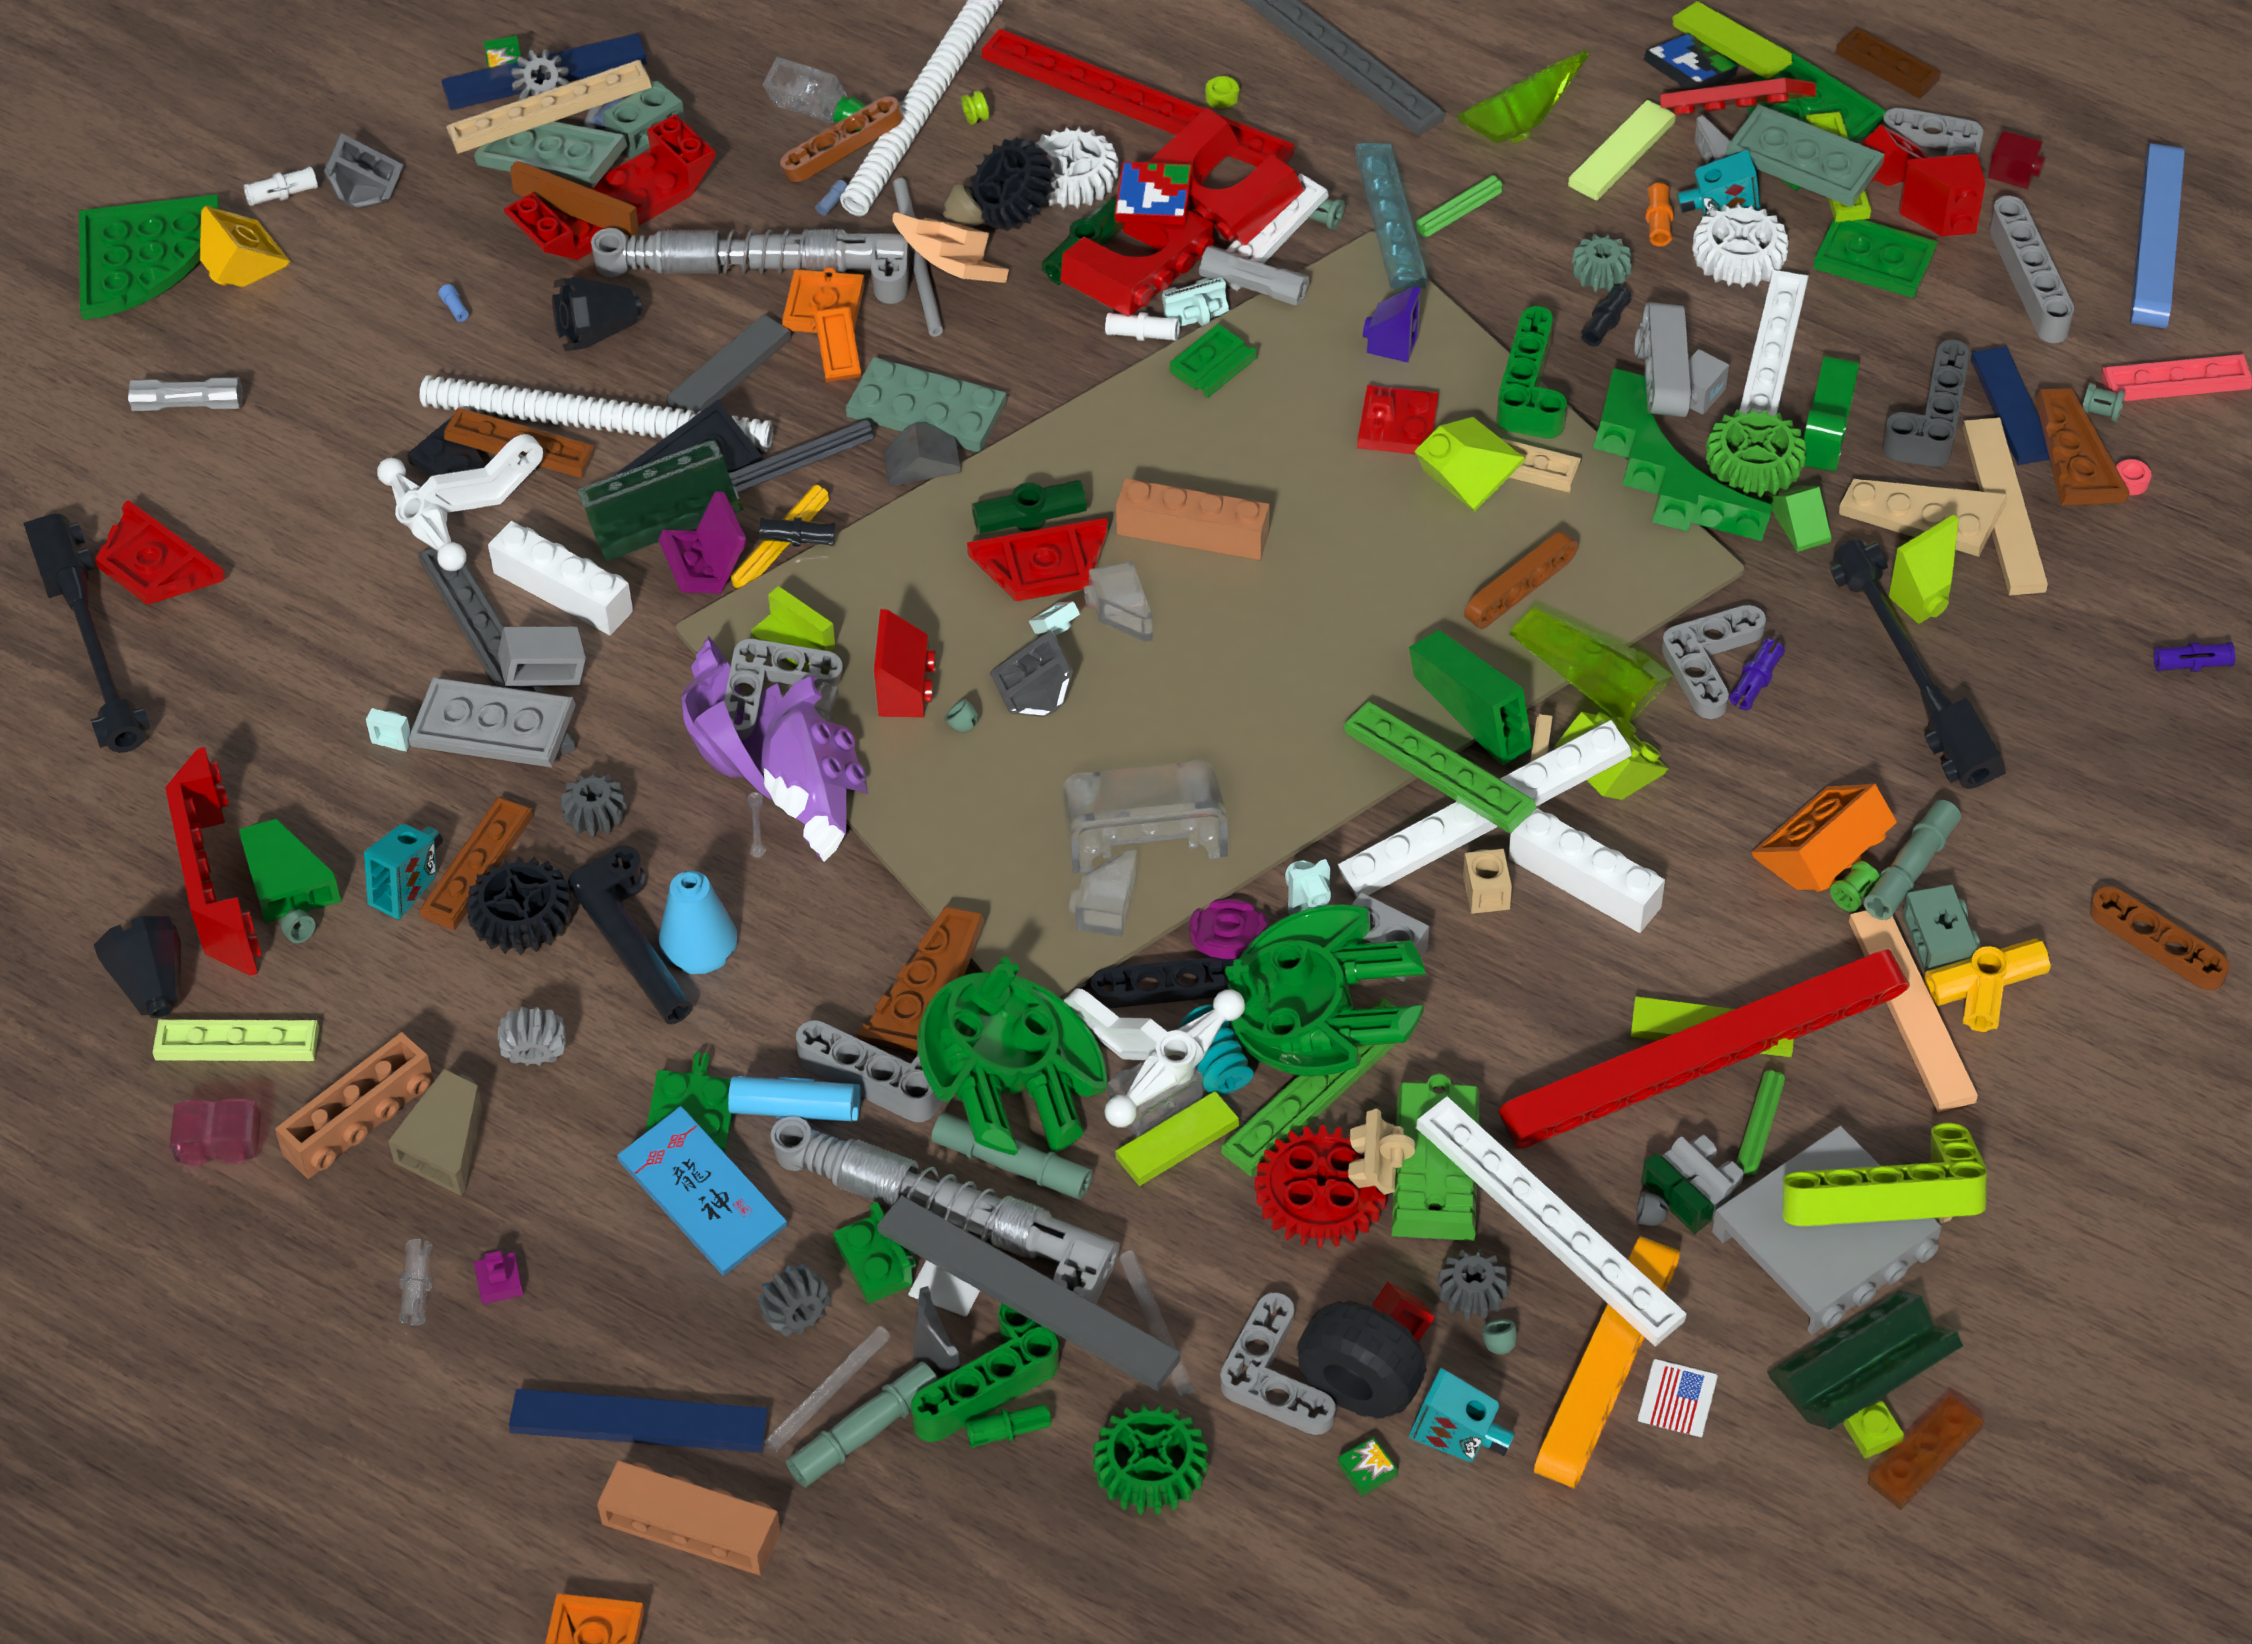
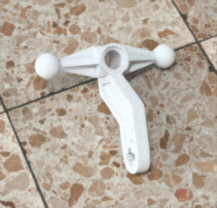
M528 434L519 435L509 441L485 468L434 475L422 487L405 477V466L397 458L391 457L381 461L377 468V475L383 484L392 486L397 503L395 511L397 520L409 527L416 538L438 551L437 560L444 570L457 571L466 562V552L460 544L451 542L446 525L447 513L501 504L538 466L543 457V449L533 436ZM522 451L528 452L525 456L519 455Z
M1080 988L1075 989L1064 1000L1085 1022L1093 1036L1120 1058L1146 1060L1128 1093L1109 1099L1105 1106L1104 1113L1106 1119L1117 1128L1127 1127L1132 1124L1137 1115V1106L1173 1086L1189 1081L1194 1074L1195 1067L1203 1060L1223 1022L1238 1019L1245 1010V1002L1239 992L1233 989L1223 990L1214 999V1009L1177 1030L1167 1032L1149 1018H1119L1092 995ZM1171 1055H1179L1184 1059L1179 1061H1172L1167 1057Z

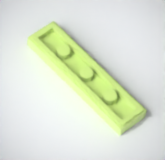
M1646 100L1569 177L1568 186L1597 201L1675 123L1674 113Z
M158 1019L152 1053L155 1060L314 1061L319 1025L317 1020Z

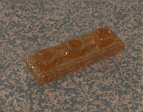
M1950 1395L1869 1476L1867 1484L1898 1509L1902 1510L1982 1429L1984 1421Z

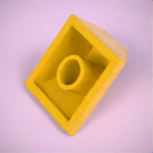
M204 206L201 211L200 260L208 269L210 278L216 283L224 286L232 284L245 287L287 267L290 260L258 220Z

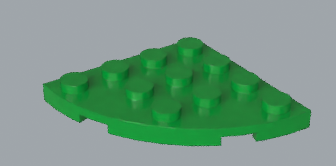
M1779 45V47L1792 54V64L1768 80L1788 78L1815 83L1816 97L1789 99V102L1769 104L1768 101L1757 102V106L1758 104L1802 122H1805L1806 115L1840 112L1848 139L1855 143H1858L1883 123L1886 110ZM1757 75L1754 82L1766 81L1767 79ZM1757 106L1747 108V119ZM1782 180L1795 191H1798L1802 188L1800 186Z
M218 194L79 210L80 313L82 319L104 318L136 307L165 292L184 278L200 261L201 211L204 206L220 210L221 204Z

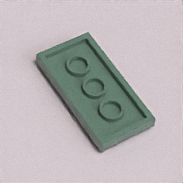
M1759 104L1729 143L1726 150V157L1749 150L1755 169L1850 207H1853L1883 165L1884 154Z
M552 121L482 145L474 153V157L478 166L510 172V167L517 160L579 185L594 188L627 147L625 136L622 134Z
M873 357L846 406L847 417L853 419L868 420L869 423L901 432L914 423H926L955 437L957 447L979 453L982 451L1007 403L1006 392Z

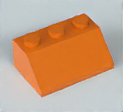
M1876 784L1827 786L1751 853L1754 859L1796 890H1815L1820 892L1831 887L1836 881L1835 877L1844 869H1848L1856 861H1860V855L1865 850L1882 842L1886 838V832L1897 821Z

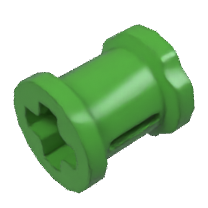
M1856 861L1852 865L1850 873L1843 880L1835 881L1831 885V897L1840 908L1848 912H1855L1861 906V900L1880 879V874L1867 862Z

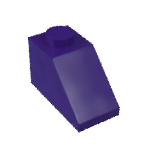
M1411 287L1378 303L1373 317L1368 316L1366 318L1363 328V337L1368 338L1367 353L1409 362L1419 335L1421 288Z

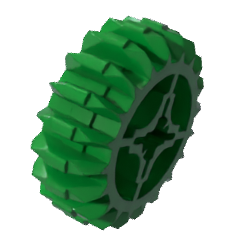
M1161 1402L1155 1411H1148L1147 1406L1142 1403L1138 1413H1133L1126 1407L1123 1411V1419L1112 1415L1109 1420V1428L1101 1427L1099 1441L1095 1442L1093 1446V1456H1095L1093 1471L1097 1474V1483L1100 1489L1107 1490V1497L1110 1502L1120 1498V1506L1124 1511L1132 1504L1137 1505V1512L1140 1516L1145 1512L1146 1507H1153V1511L1159 1516L1162 1512V1506L1167 1505L1175 1512L1178 1508V1499L1190 1503L1193 1497L1192 1490L1200 1491L1203 1485V1476H1206L1208 1472V1462L1206 1461L1208 1458V1447L1203 1443L1204 1435L1201 1429H1194V1422L1191 1416L1180 1420V1412L1177 1407L1169 1414H1166ZM1125 1448L1129 1452L1128 1465L1121 1469L1116 1459L1122 1449ZM1177 1449L1185 1457L1183 1464L1178 1470L1172 1466L1173 1453Z

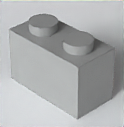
M503 627L498 658L505 686L580 685L586 658L578 627Z

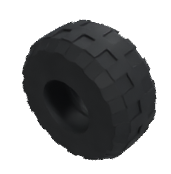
M1338 1301L1325 1305L1320 1310L1318 1309L1306 1326L1297 1344L1299 1367L1310 1385L1331 1396L1337 1406L1364 1417L1384 1418L1403 1412L1418 1392L1427 1371L1422 1347L1405 1326L1399 1324L1387 1313L1384 1314L1372 1306L1362 1305L1355 1301Z

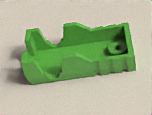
M1435 1074L1428 1079L1427 1084L1423 1083V1080H1415V1083L1402 1082L1398 1087L1396 1127H1402L1404 1135L1414 1140L1415 1154L1411 1158L1403 1160L1402 1167L1396 1168L1392 1213L1393 1237L1475 1241L1477 1183L1425 1137L1416 1126L1417 1120L1445 1097L1450 1098L1479 1125L1480 1091L1476 1086H1464V1082H1455V1085H1452L1451 1080L1447 1076ZM1436 1088H1441L1444 1090V1093L1437 1094L1434 1093L1433 1090ZM1436 1206L1440 1211H1431L1429 1208Z

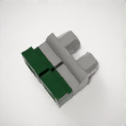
M1704 1134L1689 1142L1681 1136L1673 1144L1671 1150L1662 1156L1656 1153L1645 1160L1641 1184L1650 1193L1661 1196L1667 1202V1205H1670L1669 1211L1694 1235L1714 1219L1715 1211L1731 1200V1194L1742 1184L1744 1174L1742 1169L1733 1161H1727L1716 1169L1710 1161L1716 1158L1717 1149L1714 1143Z

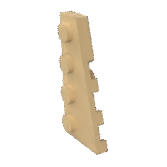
M1853 479L1840 503L1839 514L1912 537L1919 536L1954 514L1959 518L1955 550L1979 557L2006 505L2007 494Z

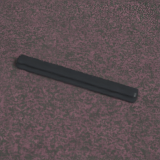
M862 420L711 479L705 483L706 492L710 499L716 491L725 492L727 497L871 441L874 438L873 428L868 420Z

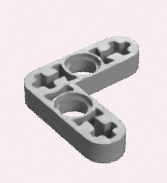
M1905 108L1889 109L1883 117V126L1918 146L1947 151L1946 156L1977 154L1979 156L1983 128L1975 121ZM1932 127L1940 130V133L1930 134L1924 131V129Z
M1751 605L1736 607L1673 626L1664 633L1662 643L1663 656L1691 706L1699 716L1715 719L1726 712L1729 696L1728 690L1709 656L1760 640L1764 634L1766 617L1765 613L1758 607ZM1715 629L1722 632L1724 636L1720 639H1710L1706 637L1704 632ZM1686 645L1685 656H1683V650L1681 646ZM1689 667H1698L1705 674L1701 677H1691L1685 670ZM1705 688H1707V694L1710 699H1704Z
M757 639L740 641L733 651L724 700L729 717L740 740L749 738L755 730L764 680L793 685L795 682L806 677L816 676L817 680L814 681L815 688L829 690L840 683L843 670L840 657L829 651ZM747 654L755 655L753 662L746 661ZM767 656L771 657L770 666H765ZM783 658H790L797 662L798 667L794 670H783L778 666L777 662ZM805 662L810 663L808 672H804ZM822 666L830 667L828 675L821 674ZM740 683H747L755 689V692L748 696H742L735 692L734 687ZM737 707L744 709L741 725L734 724Z
M1269 1293L1263 1296L1257 1303L1221 1369V1391L1229 1400L1309 1434H1323L1331 1429L1335 1421V1403L1331 1396L1270 1370L1274 1359L1293 1326L1294 1305L1290 1298L1284 1294ZM1276 1309L1282 1310V1315L1275 1317L1271 1330L1266 1328L1268 1325V1313L1273 1314ZM1259 1339L1266 1342L1269 1349L1263 1354L1255 1355L1248 1352L1245 1347L1248 1342ZM1243 1364L1248 1366L1246 1382L1241 1381L1238 1386L1233 1385L1232 1379L1239 1378L1243 1371ZM1272 1389H1282L1290 1397L1283 1404H1273L1267 1400L1266 1394ZM1297 1398H1301V1405L1298 1404L1297 1411H1293L1297 1403ZM1317 1407L1323 1409V1414H1318L1316 1418L1309 1417V1411L1314 1412Z

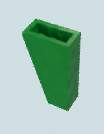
M1440 630L1435 631L1409 647L1414 677L1499 764L1503 766L1533 748L1524 691L1521 686Z

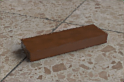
M1857 27L1837 45L1836 54L1919 99L1940 81L1941 71Z

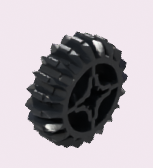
M1018 137L1014 138L1013 141L1004 139L1001 146L993 144L992 153H983L984 161L981 165H975L978 171L970 177L973 182L970 189L974 191L972 198L983 208L981 218L985 220L986 224L992 228L995 227L996 229L1009 231L1011 228L1019 230L1022 223L1031 224L1034 214L1041 215L1040 208L1043 204H1050L1047 196L1055 191L1051 183L1057 177L1053 172L1055 165L1052 163L1047 151L1035 142Z
M518 855L515 863H508L503 858L501 867L495 868L488 865L487 875L477 874L476 885L469 886V898L466 903L469 925L475 930L479 941L486 940V944L491 950L500 945V949L504 954L511 948H516V951L522 955L524 948L531 947L537 953L540 943L543 942L551 946L553 941L552 935L563 936L564 925L570 924V912L573 911L572 908L574 907L572 896H570L572 894L571 888L567 880H564L560 869L553 870L549 861L539 865V861L534 856L529 862H523V859Z

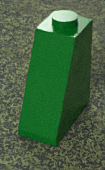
M277 819L258 822L238 829L265 923L285 917L291 909H300L307 912L342 902L334 873Z

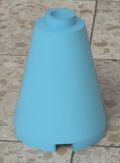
M698 871L682 872L671 881L659 933V948L665 962L672 966V963L682 968V972L688 974H706L721 968L726 963V958L732 951L734 953L737 948V929L708 878Z

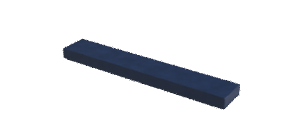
M638 33L551 53L548 57L550 61L557 55L561 57L558 67L568 68V75L562 78L569 82L581 80L640 60L642 65L647 64L646 54ZM517 62L441 79L449 109L455 110L521 94L523 90H513L512 83L519 79L511 75L513 68L521 67ZM538 72L537 77L531 78H536L535 83L542 85L545 80V74Z
M516 1389L509 1421L510 1433L763 1453L769 1414L768 1408Z

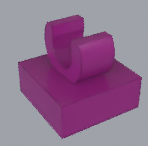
M500 1250L484 1254L485 1259L473 1261L482 1305L523 1296L514 1252L502 1255Z

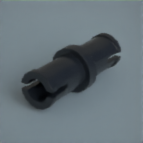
M1622 286L1613 287L1605 301L1599 303L1594 308L1591 320L1581 331V338L1587 345L1599 346L1607 332L1618 325L1621 319L1620 314L1632 301L1630 298L1632 295L1628 289Z
M794 517V521L760 519L759 541L791 542L792 546L800 547L801 543L834 546V522L802 521V517Z

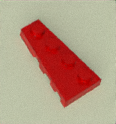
M1782 78L1660 94L1661 108L1674 110V115L1695 114V108H1705V111L1726 110V105H1736L1738 108L1757 106V102L1768 101L1769 104L1789 102V99L1816 97V88L1813 82Z

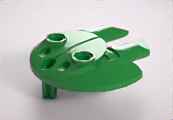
M1327 905L1297 912L1267 928L1251 942L1239 959L1234 960L1233 966L1226 967L1225 972L1229 980L1228 989L1239 992L1245 1002V1010L1238 1019L1230 1021L1232 1028L1240 1043L1253 1057L1265 1065L1282 1072L1294 1075L1321 1076L1359 1067L1361 1058L1356 1046L1406 1043L1419 1023L1424 1006L1410 1005L1355 1009L1354 1006H1351L1352 995L1348 985L1359 984L1361 980L1426 975L1420 954L1411 940L1361 944L1363 938L1370 931V913L1368 908L1353 905Z
M1002 957L991 972L972 973L956 978L944 985L933 996L922 1013L917 1031V1049L920 1064L926 1080L939 1100L949 1102L956 1093L957 1098L963 1102L975 1142L1015 1156L1018 1153V1149L1000 1095L1004 1091L1006 1095H1013L1027 1090L1029 1097L1034 1099L1050 1150L1057 1153L1074 1144L1084 1134L1071 1092L1084 1097L1102 1094L1107 1088L1105 1063L1098 1043L1080 1016L1051 991L1032 981L1016 976L1019 972L1018 964H1011L1009 957Z

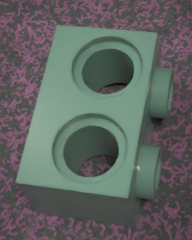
M657 80L651 83L652 88L634 93L603 112L605 131L625 136L627 147L623 152L631 159L650 148L648 128L674 114L685 122L682 101Z

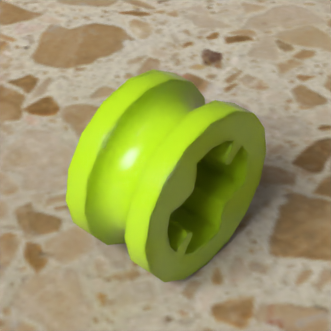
M975 91L972 97L969 95L961 97L964 114L971 125L977 124L978 119L982 121L989 119L988 106L980 91Z

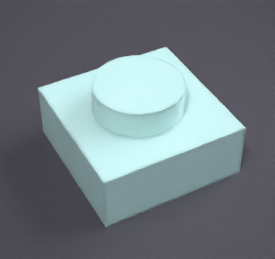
M1074 601L1058 602L1030 619L1029 623L1035 634L1047 633L1051 630L1055 635H1058L1070 628L1071 624L1069 621L1080 615Z
M372 708L366 718L371 743L407 752L410 746L408 741L410 728L407 717L394 711L386 712Z

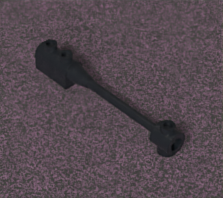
M50 514L24 522L23 524L48 598L62 594L70 609L73 610L105 704L98 711V717L90 719L99 747L108 746L110 750L118 753L132 751L143 743L145 739L144 730L151 728L144 707L136 709L131 701L119 698L88 609V570L94 569V565L88 548L80 550L78 546L85 543L79 522L71 524L70 520L61 514Z
M1853 540L1842 545L1833 556L1835 565L1829 568L1839 588L1847 584L1852 592L1865 593L1918 685L1930 730L1924 736L1932 753L1935 755L1942 751L1947 759L1940 764L1950 784L1959 780L1962 787L1972 789L2006 774L2001 755L1968 698L1966 697L1952 703L1937 684H1934L1878 587L1877 583L1883 576V570L1888 568V564L1876 541L1867 545L1863 540Z

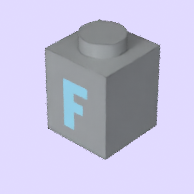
M1698 349L1688 360L1691 389L1689 408L1703 415L1726 390L1729 364Z

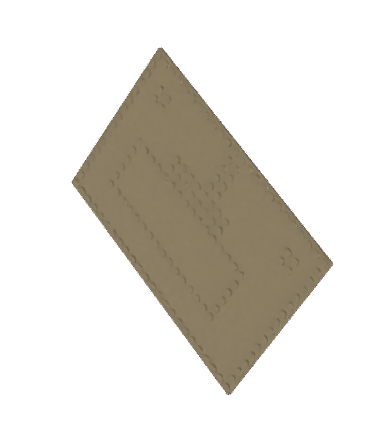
M1370 231L1297 272L1309 276V286L1302 305L1295 306L1273 299L1271 296L1263 293L1254 296L1210 321L1209 324L1201 326L961 462L960 473L935 477L837 532L834 537V546L814 545L678 622L675 629L677 636L695 656L704 645L707 636H709L731 667L735 646L742 640L753 639L751 630L770 614L768 594L777 586L832 622L836 647L831 652L839 656L842 661V677L840 683L832 689H817L821 693L822 698L814 704V707L825 721L845 726L852 733L855 739L854 750L858 762L866 774L865 784L868 794L846 788L847 825L934 921L944 907L982 914L985 922L970 959L971 963L980 972H991L1002 957H1009L1011 964L1017 963L1019 966V972L1016 976L1046 988L1063 1000L1075 989H1081L1089 984L1093 975L1100 969L1118 966L1188 922L1193 912L1198 908L1199 912L1207 909L1212 901L1227 898L1416 780L1418 777L1345 733L1343 724L1368 701H1371L1456 753L1477 742L1414 677L1409 652L1411 645L1437 630L1442 631L1521 686L1524 691L1526 709L1528 710L1740 578L1744 573V565L1698 524L1691 523L1687 532L1652 522L1658 494L1622 485L1628 460L1620 455L1593 449L1597 431L1568 405L1566 406L1564 431L1555 438L1509 432L1499 427L1497 423L1498 392L1510 353L1375 231ZM1411 287L1421 288L1419 335L1409 362L1367 353L1368 338L1363 337V328L1366 318L1368 316L1373 317L1378 303ZM1219 324L1242 339L1244 345L1248 348L1252 346L1256 348V360L1207 398L1199 388L1195 390L1169 373V363L1215 325ZM1540 381V388L1549 389L1544 383ZM1367 385L1439 393L1434 431L1440 425L1474 417L1499 438L1581 458L1580 468L1570 493L1508 478L1473 512L1425 473L1416 455L1357 448ZM1124 479H1133L1269 504V534L1261 561L1117 535L1116 503ZM1081 480L1087 502V511L1048 519L1040 529L1107 518L1108 533L1089 589L1016 602L968 556L967 542L1027 531L1012 527L978 534L974 524L971 503L1012 495L1013 490L1023 483L1031 482L1044 488ZM1563 531L1578 542V550L1575 556L1564 568L1486 628L1479 629L1464 617L1465 608L1472 597L1553 534ZM1074 601L1080 615L1069 621L1071 624L1070 628L1055 635L1073 670L1064 704L1056 712L1047 716L1013 714L1009 712L990 672L1046 634H1035L1029 623L1030 619L1058 602ZM880 609L890 610L928 634L929 650L936 651L935 673H928V680H933L932 703L925 702L924 718L878 716L874 662ZM747 654L746 661L753 662L755 655ZM767 656L765 666H770L771 657ZM780 659L777 662L778 666L783 670L795 669L794 666L784 659ZM822 666L821 674L828 675L830 667ZM764 680L762 691L778 683L783 698L793 685ZM738 684L743 696H748L755 692V689L750 684ZM962 699H967L978 713L977 724L973 725L974 728L966 733L957 732L944 720L948 711Z

